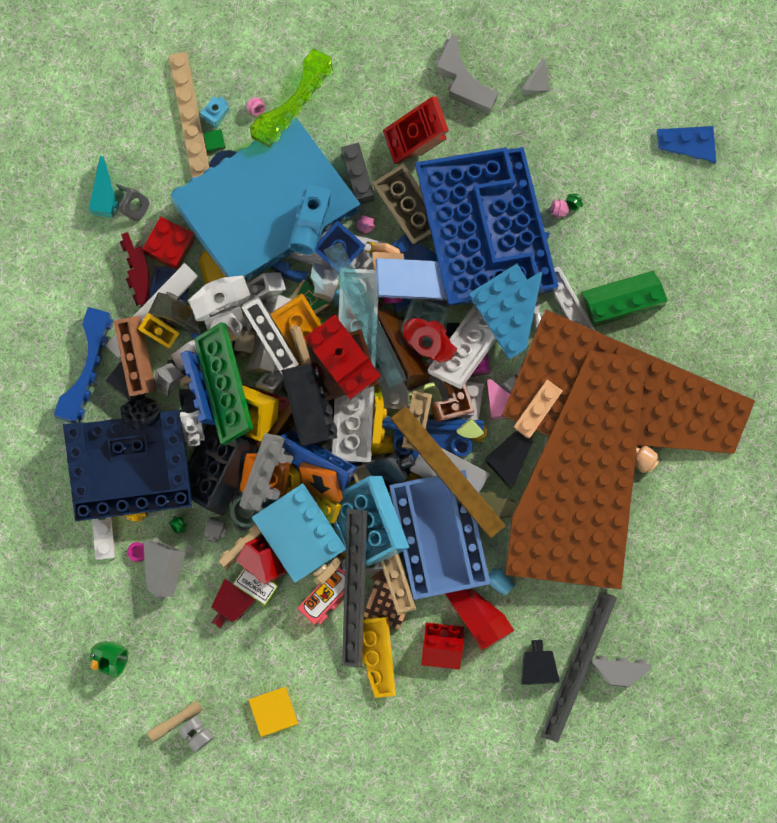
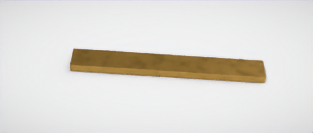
M406 406L390 418L490 539L506 526Z

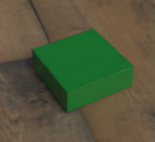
M221 129L203 133L207 152L226 148Z

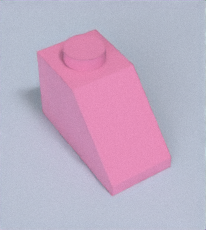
M487 379L491 420L507 419L501 416L510 394L493 380Z

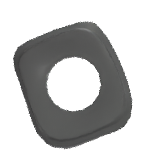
M117 184L116 187L127 192L119 205V210L129 219L140 221L149 207V200L137 189ZM138 198L140 200V208L138 211L132 212L130 204L132 200Z

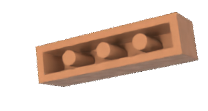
M135 316L113 321L129 396L156 391L145 336L143 332L137 329L141 323V317Z

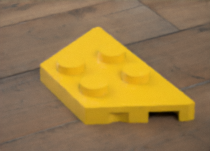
M375 386L371 456L376 455L380 441L384 439L385 429L382 428V420L386 419L387 410L384 408L381 386Z

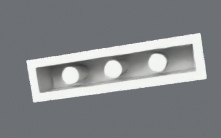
M259 296L242 305L243 311L279 371L281 372L283 369L299 365Z

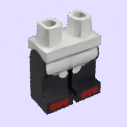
M190 389L179 390L182 409L180 418L185 442H188V446L200 445V440H205L203 423L198 420V415L201 413L198 408H195L193 401L197 399L196 395Z

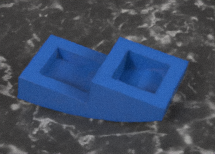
M279 261L271 266L274 272L281 273L282 277L298 283L305 280L308 283V272L290 270V262Z

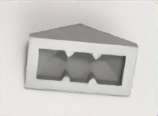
M543 58L522 87V95L526 96L549 91L546 60Z

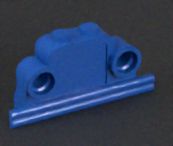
M390 418L383 420L384 429L394 430V450H398L402 457L412 455L416 461L419 453L402 448L404 435ZM427 419L425 430L442 449L461 459L466 458L472 450L471 438L463 437L456 432L468 420L449 419L437 422L435 419ZM474 420L483 430V420Z

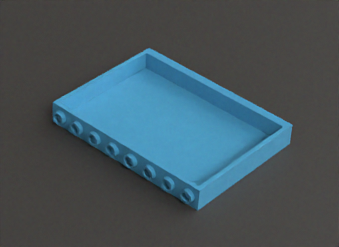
M297 117L293 120H287L278 129H272L262 139L254 140L247 148L239 149L234 156L223 159L216 167L208 168L204 174L199 177H193L188 181V184L175 188L170 194L171 202L225 277L243 275L245 282L295 252L288 245L297 220L298 207H301L303 190H307L309 184L331 190L330 207L322 235L337 220L342 223L360 212L359 201Z

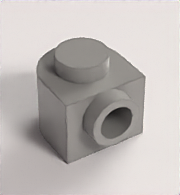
M210 517L204 532V536L207 537L206 540L217 544L220 537L224 538L228 529L225 526L226 522Z

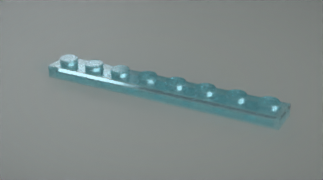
M339 242L324 249L389 388L391 389L407 381L342 243Z

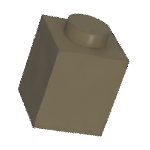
M241 329L239 338L233 340L236 357L247 359V357L253 354L256 331Z

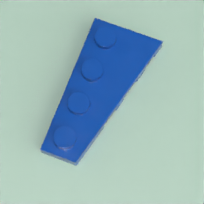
M186 350L180 354L186 375L192 380L189 382L190 390L197 398L193 401L195 408H198L201 413L198 415L199 422L214 426L216 424L203 373L199 366V357L196 353Z

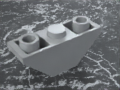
M596 656V659L591 661V665L609 686L630 687L652 669V665L647 664L646 660H635V663L627 662L626 658H616V661H611L606 656Z

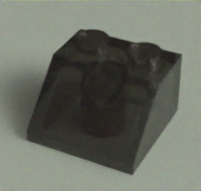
M158 292L148 313L174 329L198 335V321L195 320L193 310L189 307L190 304L183 300L178 301L176 299L177 296L173 293L166 292L164 294Z

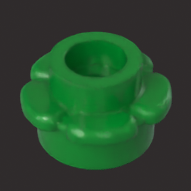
M574 193L567 196L566 203L569 209L577 211L580 207H583L580 195Z
M173 516V519L169 522L172 530L176 534L185 532L187 525L183 518Z

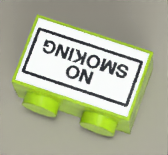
M244 568L233 583V585L265 607H267L279 589L278 585H276L278 581L273 580L264 585Z

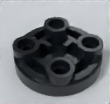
M144 394L136 395L135 399L120 407L123 423L135 429L151 426L160 416L157 402L146 398Z

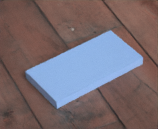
M377 258L375 260L377 297L447 300L438 261Z

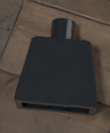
M393 450L371 456V462H366L365 466L371 476H382L389 492V485L403 483L411 473L409 468L415 465V460L412 455L402 457L398 450Z
M532 640V652H525L523 655L521 685L559 683L560 680L553 652L544 651L543 640Z

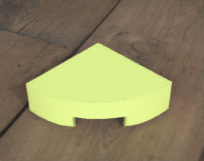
M472 418L456 430L458 434L466 438H476L484 434L483 430Z

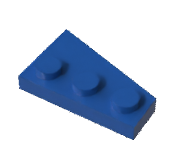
M713 126L657 129L658 149L691 156L695 159L707 160L716 164Z

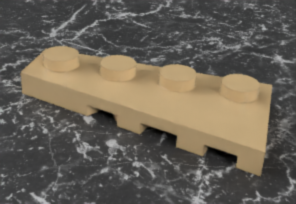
M338 554L327 565L320 566L313 573L315 578L312 581L317 585L323 584L337 570L344 557H340V554Z

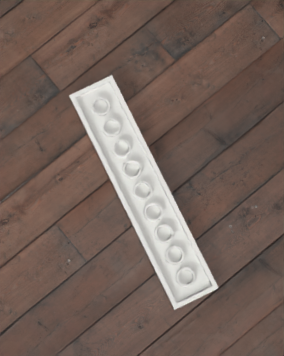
M341 269L338 319L349 333L362 329L373 366L375 367L379 297H377L376 270ZM375 386L363 390L351 400L348 396L335 399L334 423L337 426L338 438L333 439L332 453L347 462H371Z

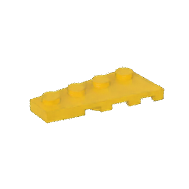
M388 617L365 619L363 623L362 660L366 665L367 675L375 698L396 696Z

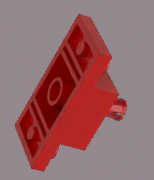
M437 96L430 97L383 129L394 164H400L411 156L424 155L445 141V133L449 131Z
M333 315L304 337L350 400L382 377L336 315Z

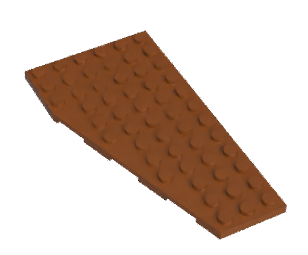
M547 309L544 310L501 416L517 422L544 382L549 380L563 391L535 431L550 436L588 351L646 358L637 445L735 453L755 400Z

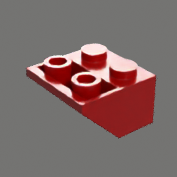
M263 535L245 543L236 560L264 585L287 573Z
M426 622L421 665L460 670L464 627Z

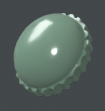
M239 496L231 505V518L240 527H251L255 525L251 517L262 511L263 507L261 506L259 511L243 509L239 505L242 496Z

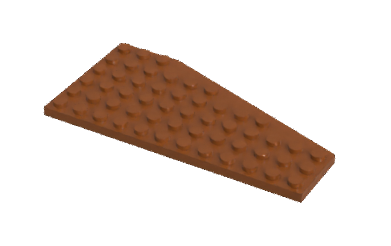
M588 351L574 385L512 515L505 575L622 589L646 358Z

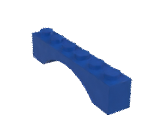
M91 307L87 308L82 323L88 342L86 365L77 382L59 397L54 413L57 419L71 423H79L80 420L84 419L86 412L84 405L85 402L90 400L91 391L89 389L91 384H94L96 381L97 373H95V370L101 364L102 355L100 354L102 348H105L108 342V337H106L107 331L111 330L114 320L109 312Z

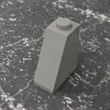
M145 540L144 557L147 591L153 593L154 597L158 599L174 597L185 552L159 541Z

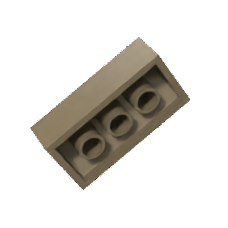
M404 163L372 183L412 245L432 239L421 188Z

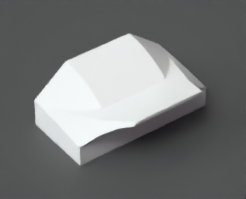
M313 262L310 276L314 284L313 296L331 302L338 285L340 273L332 267Z

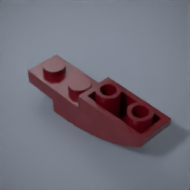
M126 232L121 234L123 240L119 241L123 252L127 251L129 254L126 260L131 270L127 271L129 277L126 278L129 288H133L135 294L132 296L136 306L140 305L142 308L148 301L149 269L142 246L134 248L129 233Z

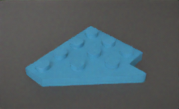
M515 264L468 294L508 359H511L527 348L542 277L540 271L527 280L518 264Z

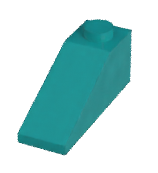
M100 156L89 211L92 215L113 218L114 213L118 212L119 202H117L105 158Z

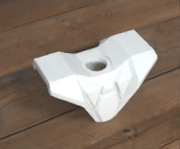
M242 275L224 277L212 281L197 291L188 302L193 310L195 320L203 321L210 320V314L214 315L219 310H224L225 307L240 306L251 296ZM217 293H223L224 297L218 296L214 298Z

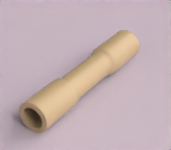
M196 700L175 716L149 730L147 734L151 741L154 742L180 723L203 711V709Z

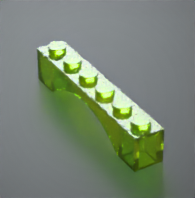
M314 48L303 60V75L299 87L281 106L262 113L249 127L252 139L269 148L280 139L281 133L289 128L293 118L300 114L304 104L311 100L315 90L319 89L323 80L332 73V57Z

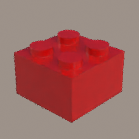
M160 216L143 247L145 255L178 270L196 238L193 232Z

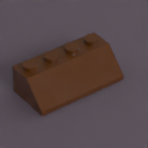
M379 310L377 331L408 391L428 383L430 378L428 364H424L422 361L423 355L419 354L403 337L404 318L400 317L397 311Z

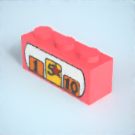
M338 567L297 608L314 626L317 623L321 625L328 618L326 614L331 609L334 611L342 603L340 599L344 596L345 572Z

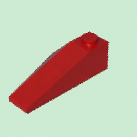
M472 588L445 594L481 651H484L515 631L505 615Z

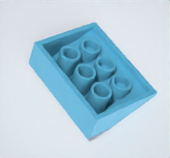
M368 476L341 491L343 498L340 503L337 502L341 505V509L334 526L345 547L347 509L367 511L365 567L395 556L409 548L382 476Z
M304 484L296 487L251 517L294 583L346 550V547Z

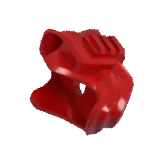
M411 318L405 322L403 337L419 354L443 363L451 360L457 352V347L451 343L445 334L446 329L436 320L427 322L419 318ZM426 336L432 339V345L429 348L424 347L422 344V340Z

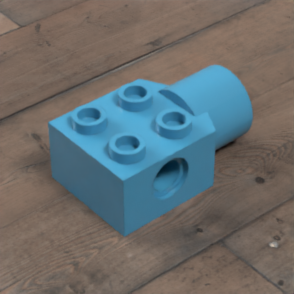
M309 184L308 189L303 190L301 207H298L297 220L288 245L293 251L304 255L315 253L331 201L330 189Z

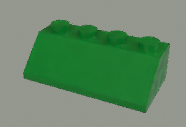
M654 270L581 292L594 327L664 307L668 301L663 285Z

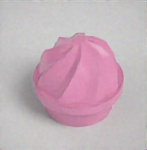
M252 97L246 104L248 112L255 116L263 114L266 108L264 101L258 97Z
M562 199L558 201L553 200L550 214L555 215V218L566 216L569 212L568 204Z
M361 215L360 219L357 220L358 229L364 234L371 232L376 225L374 224V218Z

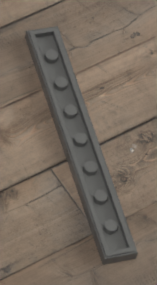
M347 509L342 665L359 668L362 667L367 511Z
M599 592L541 737L558 743L617 597Z

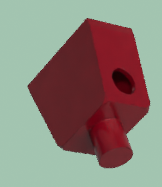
M224 579L211 606L217 612L212 623L220 629L227 619L236 624L256 603V599Z

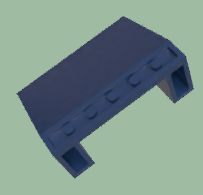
M182 410L160 412V416L154 424L140 429L126 426L122 418L88 423L63 424L75 522L192 507L187 444L180 418Z

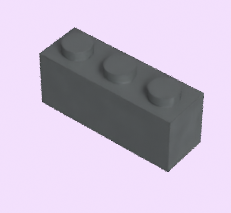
M359 142L341 147V155L353 195L360 205L375 201L374 191Z

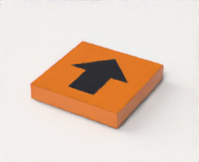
M302 462L299 469L303 484L309 493L340 503L343 497L336 471Z

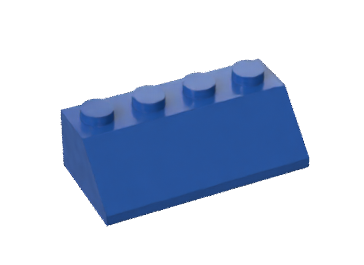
M292 430L282 435L285 439L282 448L285 449L284 452H288L289 455L293 456L292 463L296 464L298 469L300 464L305 462L336 471L340 489L343 491L347 488L357 469L356 466L317 444L301 446L298 434Z

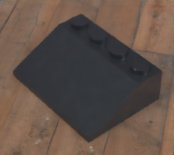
M207 424L204 430L205 440H200V445L196 446L188 462L192 501L206 510L224 516L241 482L246 454H255L258 446L241 436L226 445L220 444L216 425Z

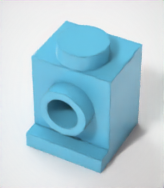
M213 96L206 107L200 112L201 119L217 129L229 112L228 102L222 97L217 99ZM215 106L219 108L217 111H213Z

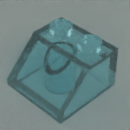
M409 299L400 332H403L405 322L411 318H419L427 322L436 320L443 325L449 308L425 299ZM426 336L423 338V340L432 343L430 337Z

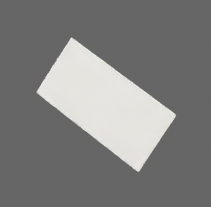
M442 449L460 471L466 470L468 481L479 493L490 473ZM419 454L415 465L411 467L410 471L424 478L437 476Z

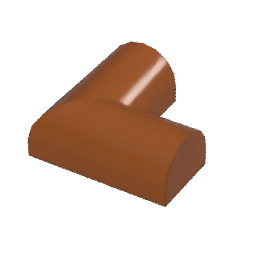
M445 381L443 382L449 399L435 402L432 405V414L437 422L475 412L466 384L460 389Z

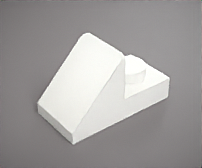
M275 367L273 373H265L256 383V388L260 391L279 396L280 383L284 380L283 375Z

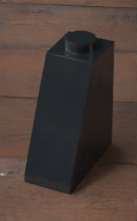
M517 430L484 460L509 489L514 486L532 445V437L527 438Z

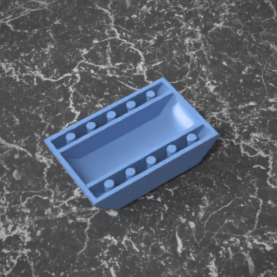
M462 470L461 473L467 479L466 470ZM438 476L389 485L391 501L409 545L408 549L402 551L413 600L490 584L478 525Z

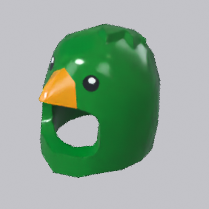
M104 641L95 644L90 649L89 660L92 670H99L112 678H117L122 674L128 661L129 652L127 648L116 642Z

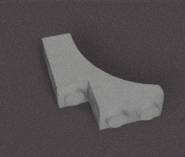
M451 34L450 39L446 38L442 49L444 51L442 56L438 55L435 61L437 66L436 72L453 79L450 81L447 89L449 90L450 98L490 114L497 100L498 92L485 87L468 72L460 57L459 37Z

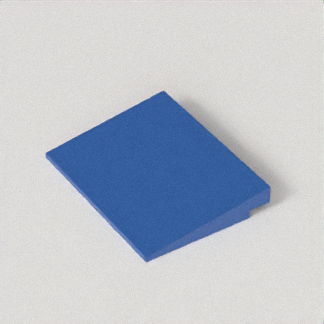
M507 147L415 162L448 306L473 303L468 296L470 292L515 264H518L527 280L541 271L542 277L538 294L557 291L559 286L524 147L508 150Z

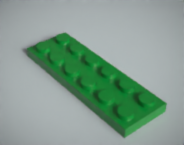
M220 322L196 337L194 341L220 444L226 445L252 430L253 425L227 325Z

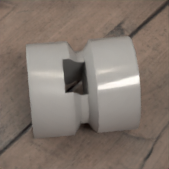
M198 716L190 719L177 731L184 740L189 741L188 746L194 753L201 750L214 738L208 728H203L204 723ZM194 730L197 731V734L195 736L192 733Z

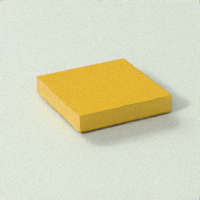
M286 686L248 699L261 737L298 725Z

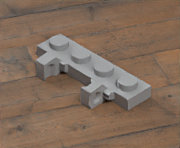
M264 434L239 504L243 509L259 511L262 501H267V498L279 499L280 492L276 488L270 489L271 485L269 482L275 465L278 466L279 462L291 464L293 456L289 455L288 452H284L285 449L282 448L285 440L282 436Z

